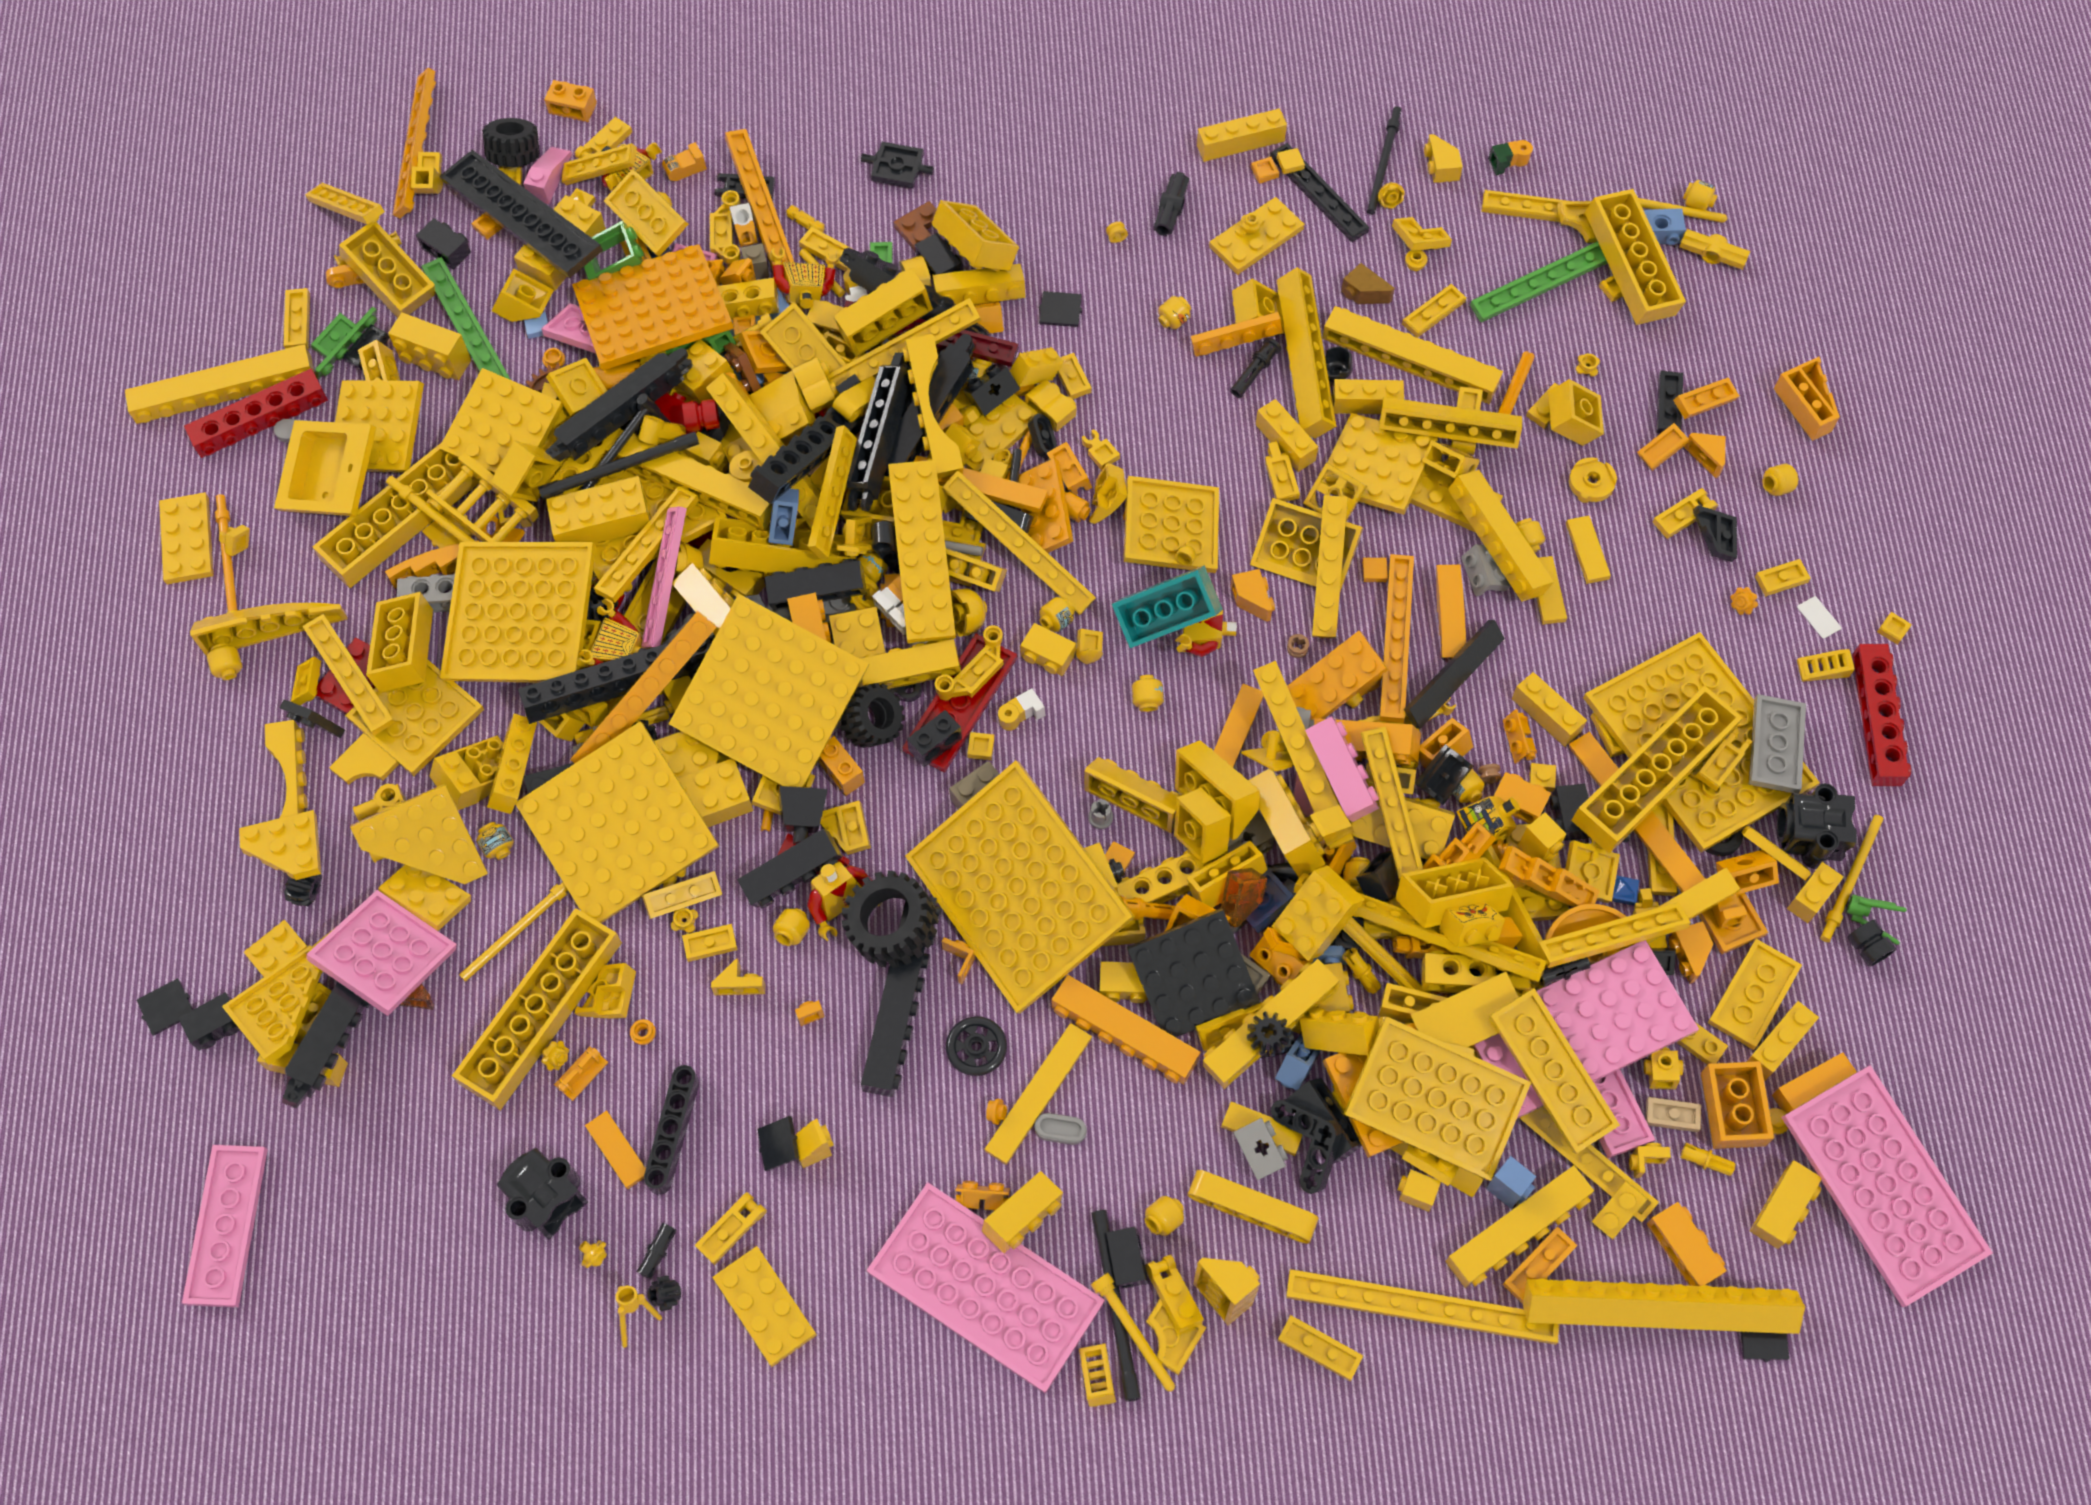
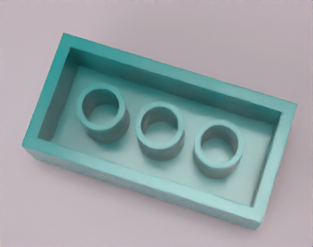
M1205 565L1118 599L1111 604L1129 648L1213 617L1223 610Z

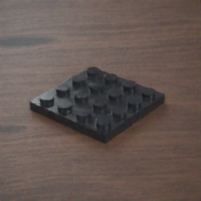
M1223 908L1127 947L1159 1027L1174 1037L1191 1032L1196 1029L1195 1026L1242 1008L1246 1009L1261 1003Z

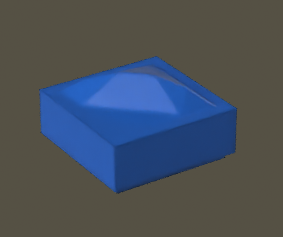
M1616 875L1612 901L1634 906L1637 901L1639 880Z

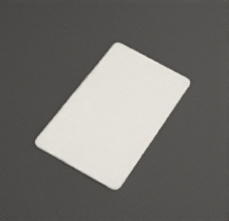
M1816 596L1797 606L1823 639L1841 629L1838 622Z

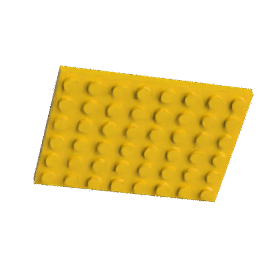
M1701 632L1585 693L1583 697L1628 758L1636 753L1704 685L1743 717L1735 728L1740 733L1731 744L1740 749L1741 744L1745 740L1750 739L1752 741L1754 699ZM1751 744L1744 752L1743 758L1717 791L1696 778L1698 772L1716 751L1715 749L1662 801L1700 853L1744 829L1746 825H1751L1776 811L1792 794L1790 792L1749 785ZM1804 762L1802 788L1798 794H1805L1820 784Z
M1016 760L905 855L933 897L937 898L938 904L968 946L975 951L976 957L1015 1012L1019 1014L1135 918L1134 914L1021 763Z

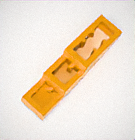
M459 543L431 550L405 560L386 570L385 573L395 589L397 588L398 579L409 576L429 577L440 572L443 575H453L456 571Z
M1436 565L1437 612L1439 616V635L1441 638V658H1453L1466 644L1461 565Z
M1476 822L1462 840L1455 837L1440 856L1433 853L1423 865V870L1480 858L1497 838L1481 823Z
M1514 846L1506 847L1499 866V870L1514 879L1571 907L1595 904L1600 892L1566 869L1555 868L1539 857H1530Z

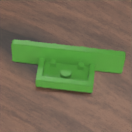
M372 307L357 324H354L343 314L339 313L312 342L311 348L325 358L315 369V376L318 380L323 375H329L334 368L333 364L336 360H342L348 351L347 348L358 340L366 328L371 324H375L377 321L376 308Z

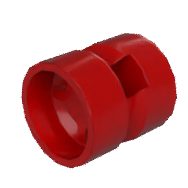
M714 399L702 400L701 404H698L696 401L682 403L687 432L700 431L703 426L706 430L720 428L717 402Z

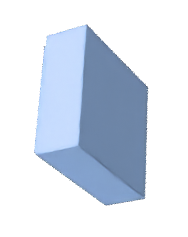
M543 312L538 318L524 320L528 339L544 336L541 328L548 323L546 312Z

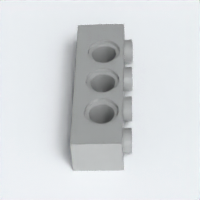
M455 573L443 576L434 574L429 577L409 576L398 579L397 597L427 591L423 596L433 608V613L450 612Z

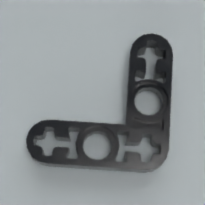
M1291 1099L1274 1102L1271 1107V1115L1277 1123L1312 1139L1301 1172L1300 1186L1303 1191L1309 1194L1321 1192L1327 1185L1341 1140V1126L1335 1120ZM1284 1106H1285V1111H1286V1112H1288V1113H1290V1114L1295 1113V1115H1294V1116H1292V1115H1286V1116H1284V1112L1281 1110V1107H1284ZM1304 1114L1311 1119L1309 1129L1302 1125L1301 1118ZM1329 1127V1132L1332 1133L1331 1137H1327L1328 1133L1325 1131V1128ZM1317 1150H1322L1325 1153L1326 1160L1323 1164H1320L1316 1159ZM1312 1176H1314V1181L1317 1182L1315 1186H1312L1313 1182L1310 1180Z

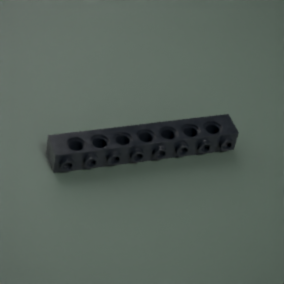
M830 407L824 417L819 416L812 426H806L800 436L795 435L787 446H781L775 456L770 455L762 466L757 465L750 474L752 480L748 488L769 504H772L830 455L836 427L845 425L855 436L862 429L865 415L853 422H849L833 407Z
M710 637L704 641L672 680L697 672L712 644ZM669 643L519 688L520 699L528 723L532 724L625 695Z

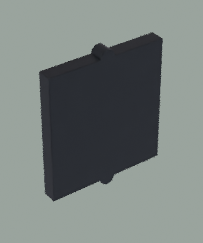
M1043 291L1042 304L1039 305V310L1041 311L1039 324L1078 327L1079 316L1082 313V294Z
M178 978L137 999L143 1014L141 1018L146 1021L153 1036L180 1022L179 1017L193 1010L189 1001L190 995L185 993Z
M787 1116L757 1129L761 1147L759 1152L762 1153L765 1171L773 1170L799 1159L796 1142L797 1135H795L792 1116Z
M1740 1331L1743 1359L1763 1360L1765 1363L1770 1360L1790 1359L1787 1333Z

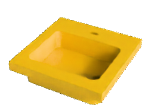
M294 420L274 508L286 512L356 516L376 427L371 424Z

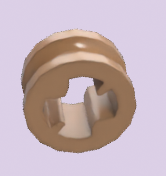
M1302 634L1292 635L1287 644V651L1290 656L1302 658L1307 654L1309 648L1308 638ZM1294 643H1297L1298 645L1303 644L1302 649H1299L1298 647L1294 648Z
M1486 764L1478 768V773L1481 774L1480 778L1484 784L1496 783L1502 779V775L1498 773L1501 770L1498 764Z

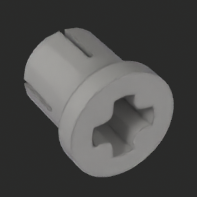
M1097 800L1091 806L1089 822L1096 829H1106L1113 822V812L1106 800Z

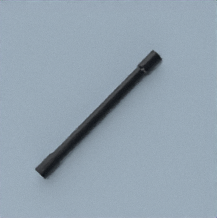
M695 431L666 443L568 478L539 486L538 489L542 499L545 500L572 488L667 454L691 448L700 443Z
M1107 1210L1094 1211L1091 1213L1095 1237L1098 1241L1103 1274H1110L1114 1280L1112 1284L1115 1288L1113 1290L1122 1302L1120 1287H1117L1106 1234L1111 1232ZM1109 1304L1121 1368V1382L1125 1402L1141 1399L1137 1374L1134 1369L1128 1332Z

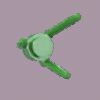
M1852 894L1846 913L1852 915V921L1863 925L1868 921L1862 917H1868L1872 907L1906 912L1907 909L1897 906L1893 902L1869 899ZM1885 931L1883 932L1882 937H1888L1896 945L1900 944L1899 940Z

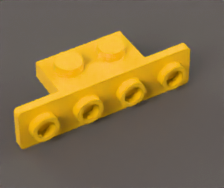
M860 516L846 519L843 527L845 543L837 545V550L844 551V555L859 556V554L875 552L872 548L871 539L872 517Z
M1407 1143L1390 1148L1403 1156V1160L1445 1185H1452L1470 1197H1474L1484 1180L1480 1176Z

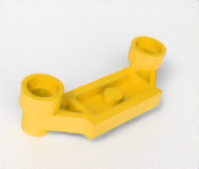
M732 190L723 193V204L714 213H710V252L717 254L720 259H723L727 267L732 262L738 261L741 258L739 247L733 244V219L729 208L740 205V198L738 193Z
M991 625L984 630L985 647L954 679L949 675H940L936 678L935 690L940 699L949 700L952 697L969 695L972 698L1004 665L1003 660L1000 658V648L1003 641V632L1000 627Z

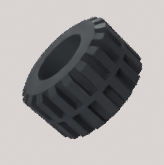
M502 118L491 121L484 126L482 130L484 153L486 159L492 164L502 167H520L528 165L539 158L538 130L534 123L519 118Z
M874 683L856 689L839 720L842 723V726H840L841 731L846 732L845 737L847 740L852 739V744L855 746L859 745L862 748H870L890 743L900 735L898 731H901L904 726L901 722L905 721V715H902L904 707L900 705L899 701L901 699L899 696L894 695L895 691L892 688L888 689L887 685ZM868 707H870L874 713V725L871 723L869 719Z

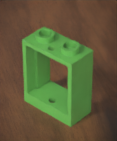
M620 221L591 237L601 245L602 252L626 240L631 255L603 270L600 269L598 260L595 257L584 266L588 280L598 278L602 273H614L620 271L624 266L633 267L641 264L644 253L636 243L635 239L638 237L634 229Z

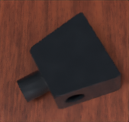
M780 786L778 798L782 829L785 832H793L794 845L808 838V833L818 832L827 789Z

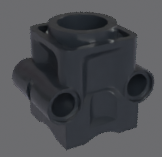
M1827 783L1818 785L1811 795L1792 793L1788 800L1781 804L1777 816L1776 834L1778 842L1781 843V849L1787 854L1802 855L1804 864L1811 869H1817L1822 862L1825 863L1827 860L1842 861L1846 857V851L1853 848L1857 843V832L1852 822V815L1855 810V796L1838 795L1837 790Z
M534 1148L514 1160L504 1171L497 1183V1187L509 1198L506 1204V1213L510 1219L523 1231L529 1232L537 1228L548 1240L559 1231L563 1221L568 1216L579 1212L588 1203L578 1190L580 1177L570 1163L561 1157L549 1161L538 1148Z

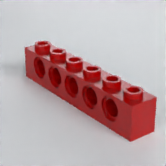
M311 368L184 425V428L199 456L203 458L227 446L234 445L249 436H254L262 430L275 426L280 420L298 416L304 411L318 407L328 401Z
M1859 644L1853 652L1852 658L1872 786H1902L1911 776V765L1907 763L1908 745L1903 739L1904 721L1900 718L1899 713L1901 701L1900 697L1896 695L1897 677L1893 674L1892 669L1894 657L1890 653L1889 644ZM1883 734L1887 735L1890 739L1885 738ZM1886 756H1887V757H1890V758L1893 760V762H1892V761H1889V760L1886 758Z

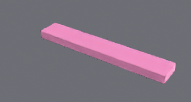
M680 506L668 508L641 645L647 649L661 645L687 508Z

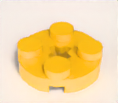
M1589 457L1579 460L1574 465L1568 482L1571 491L1578 496L1579 501L1583 503L1599 502L1612 495L1617 475L1609 463L1605 462L1604 464L1599 462L1598 458ZM1589 476L1593 479H1598L1596 483L1589 482Z

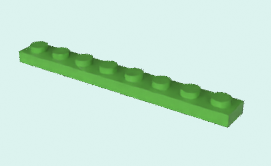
M1595 242L1472 300L1470 307L1482 323L1608 262L1599 243Z
M442 257L422 265L421 267L425 275L435 284V293L456 331L462 335L468 352L479 372L484 368L511 380Z

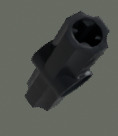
M1177 172L1172 174L1166 192H1163L1161 195L1159 212L1154 224V231L1161 236L1172 234L1177 217L1181 216L1185 194L1189 185V178L1184 173Z

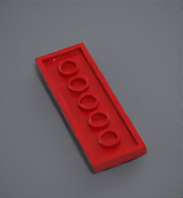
M978 634L974 635L959 659L961 671L985 647L984 637ZM1001 646L1000 658L1003 660L1004 665L972 698L969 695L952 697L949 700H942L938 693L936 694L910 736L946 710L961 726L962 739L929 765L944 773L946 772L1017 660L1016 653ZM906 741L902 749L905 753L913 756L909 752L908 743Z

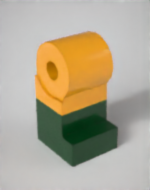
M1526 140L1492 146L1488 159L1495 175L1504 174L1507 167L1527 165L1533 146Z

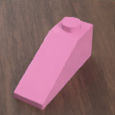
M550 147L531 166L523 183L525 189L545 204H550L561 180L563 165L565 162H569L572 152Z

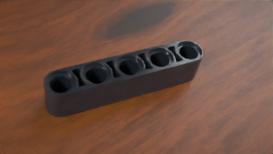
M688 1065L678 1066L672 1074L644 1174L645 1184L656 1195L665 1194L671 1188L699 1087L698 1077L694 1069ZM683 1076H692L689 1083L680 1084ZM676 1101H685V1104L682 1108L673 1109V1105ZM669 1126H678V1129L675 1133L666 1134V1130ZM670 1150L671 1154L667 1159H659L662 1151ZM655 1176H664L661 1184L652 1185V1180Z

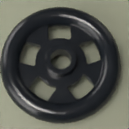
M974 1016L959 1021L951 1029L946 1039V1054L950 1063L958 1071L969 1076H982L993 1072L1001 1065L1007 1053L1005 1033L997 1023L985 1017ZM983 1027L988 1029L987 1035L984 1036L976 1033L977 1028ZM963 1031L969 1034L964 1043L958 1040L959 1035ZM989 1041L997 1042L996 1052L989 1051ZM976 1043L981 1045V1049L978 1051L972 1049V1046ZM961 1050H964L969 1057L965 1061H962L957 1054ZM985 1056L987 1063L976 1066L975 1059H981Z

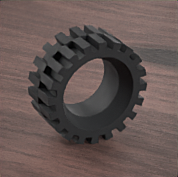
M888 871L887 877L882 872L874 873L876 879L871 881L869 877L864 878L862 881L865 885L862 888L856 885L852 889L855 896H847L845 902L849 908L842 909V915L846 919L842 921V927L846 931L845 935L848 940L870 963L874 964L876 962L879 967L886 968L887 962L892 968L899 967V961H903L905 965L912 963L911 956L915 954L917 958H920L923 955L920 950L923 946L929 949L932 944L929 936H936L937 930L933 926V924H938V917L935 914L937 912L936 907L922 886L913 877L910 879L903 872H900L898 876L895 871ZM891 898H899L908 902V916L901 928L892 934L884 936L869 933V916L879 904Z

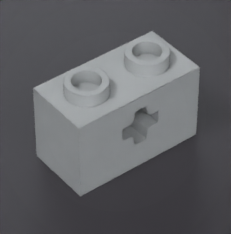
M1260 1118L1233 1132L1257 1180L1286 1166L1284 1161L1288 1159L1282 1145L1276 1146L1272 1138L1276 1133L1270 1121L1264 1122L1263 1118ZM1259 1140L1262 1143L1268 1142L1270 1146L1266 1149L1268 1154L1265 1156L1262 1152L1257 1153L1255 1151V1148L1258 1147L1257 1141Z

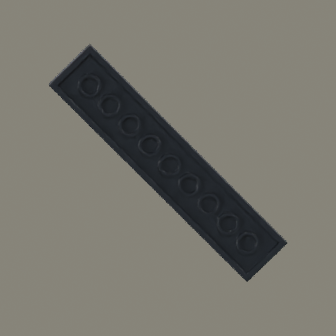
M471 150L440 175L441 180L447 186L568 278H571L603 251L598 242L474 150Z

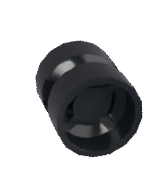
M1875 919L1863 924L1847 936L1855 949L1862 950L1860 956L1868 967L1878 964L1897 950L1888 937H1882L1884 931Z

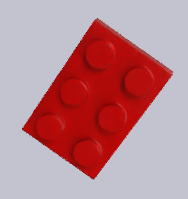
M355 637L346 649L374 689V684L366 675L370 645ZM329 670L317 685L315 697L346 715L355 706L332 671Z

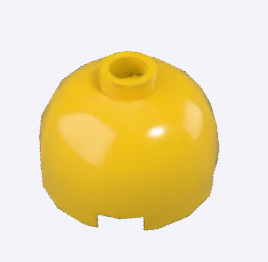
M967 588L952 590L951 599L956 636H967L977 632L985 621L987 613L985 601L973 590Z

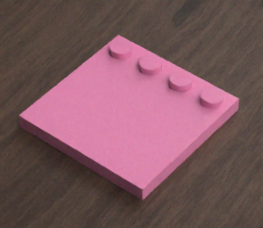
M376 890L307 953V961L389 1016L456 950L457 944Z

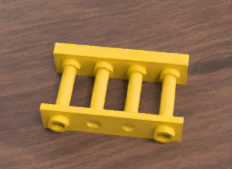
M465 452L458 458L462 466L460 473L438 496L430 489L426 492L430 499L428 503L438 512L443 510L482 542H502L522 519L525 520L527 518L533 523L539 517L537 509L528 501L511 497L491 482L494 475ZM474 476L479 480V485L455 510L446 501L468 477ZM492 490L497 494V499L474 524L471 523L464 515L486 491ZM510 504L515 508V513L490 538L482 529L504 505Z

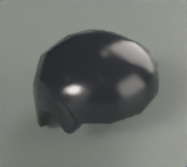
M1341 346L1332 347L1327 350L1325 361L1329 381L1334 382L1335 379L1348 378L1353 371L1351 352Z

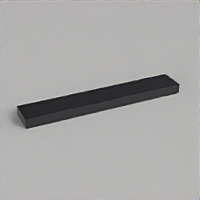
M1288 143L1270 153V157H1272L1274 163L1280 169L1277 153L1293 149ZM1304 159V170L1286 174L1351 242L1369 232L1370 227Z
M1488 620L1404 708L1405 713L1415 728L1421 729L1505 639L1495 620Z

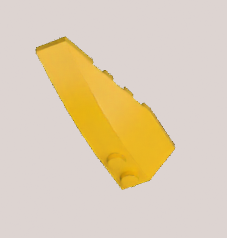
M272 604L232 610L223 615L206 617L203 620L194 622L190 635L207 656L211 651L210 649L220 643H228L230 646L239 649L305 631L302 626L322 614L325 615L330 624L347 620L348 618L340 604Z

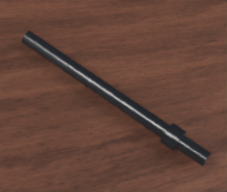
M1398 106L1393 108L1391 119L1387 122V134L1367 208V213L1370 215H1374L1376 212L1378 193L1382 188L1395 134L1399 131V119L1402 109Z

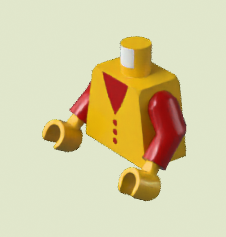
M1222 610L1213 617L1184 627L1183 634L1175 639L1176 642L1181 643L1177 646V651L1203 657L1221 648L1222 636H1236L1237 622L1223 621Z
M837 862L834 865L826 864L821 868V874L811 881L812 891L810 892L807 907L816 925H820L818 929L819 936L828 941L826 937L828 930H830L833 936H837V930L827 924L826 920L829 922L842 913L843 908H849L845 902L847 896L854 897L855 893L852 889L856 885L862 888L865 885L862 880L869 877L862 868L851 865L844 867L841 862Z

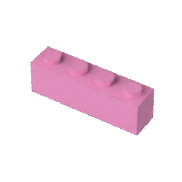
M1331 716L1306 729L1309 740L1346 817L1351 822H1354L1379 809L1376 803L1379 797L1373 786L1368 787L1365 780L1369 778L1364 766L1362 764L1358 766L1355 760L1358 753L1352 743H1347L1344 736L1348 733L1341 721L1337 722Z

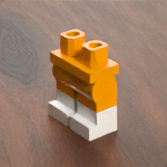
M899 575L884 590H879L872 595L874 605L887 619L890 618V622L905 636L906 625Z

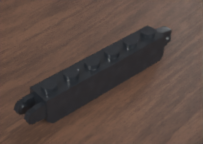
M848 247L844 249L840 257V261L851 270L849 273L851 281L871 293L878 286L888 283L902 272L898 270L895 264L883 261L879 258L878 254L866 250L861 253ZM924 285L933 310L919 319L928 321L954 307L956 304L951 298L936 293L933 287ZM978 323L964 329L987 336L990 333Z
M969 334L961 335L955 345L949 343L947 348L943 349L939 354L938 364L929 385L930 407L938 424L974 370L971 356L973 351H975V344ZM914 401L903 410L888 464L914 462L916 456H919L924 448L922 437H925L926 434L924 428L920 429L917 415L921 414L919 406L914 405ZM887 465L885 476L889 477V468Z
M680 348L668 356L665 353H659L556 428L554 436L557 441L545 452L559 462L568 457L576 461L634 418L639 411L637 409V398L641 394H647L655 402L685 380L683 375L688 370H691L693 366L691 359H687V356H689L687 350Z
M895 353L890 365L879 367L847 479V488L850 490L847 506L851 511H856L859 503L861 504L862 511H869L873 500H878L910 388L907 374L909 367L908 362L904 361L903 353Z
M339 982L335 985L285 1068L284 1084L286 1090L282 1097V1103L297 1109L306 1097L311 1098L316 1090L320 1091L326 1081L325 1074L327 1070H332L335 1067L339 1057L337 1053L340 1048H346L351 1034H349L351 1029L359 1026L363 1017L361 1012L364 1007L369 1008L371 1005Z

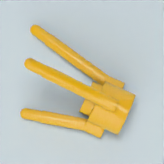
M628 1285L618 1287L615 1297L619 1306L617 1312L620 1319L622 1347L626 1348V1313H633L638 1309L639 1305H643L657 1320H662V1316L646 1300L643 1294L637 1293L634 1287Z

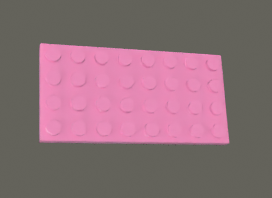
M1646 940L1590 965L1589 969L1571 975L1570 979L1565 980L1563 978L1537 991L1593 1082L1699 1030ZM1500 1034L1473 1045L1479 1059L1528 1080ZM1531 1085L1517 1119L1544 1106Z
M1871 1065L1781 1117L1816 1173L1822 1178L1821 1181L1902 1307L1910 1305L1993 1253Z
M927 1182L866 1270L867 1273L1046 1394L1105 1303V1300L1022 1244L1016 1249L1010 1248L1003 1253L982 1232L984 1219Z

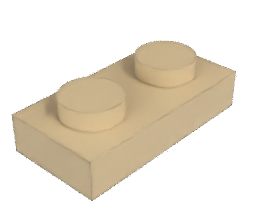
M1648 1097L1646 1099L1645 1120L1648 1126L1699 1132L1701 1126V1104Z

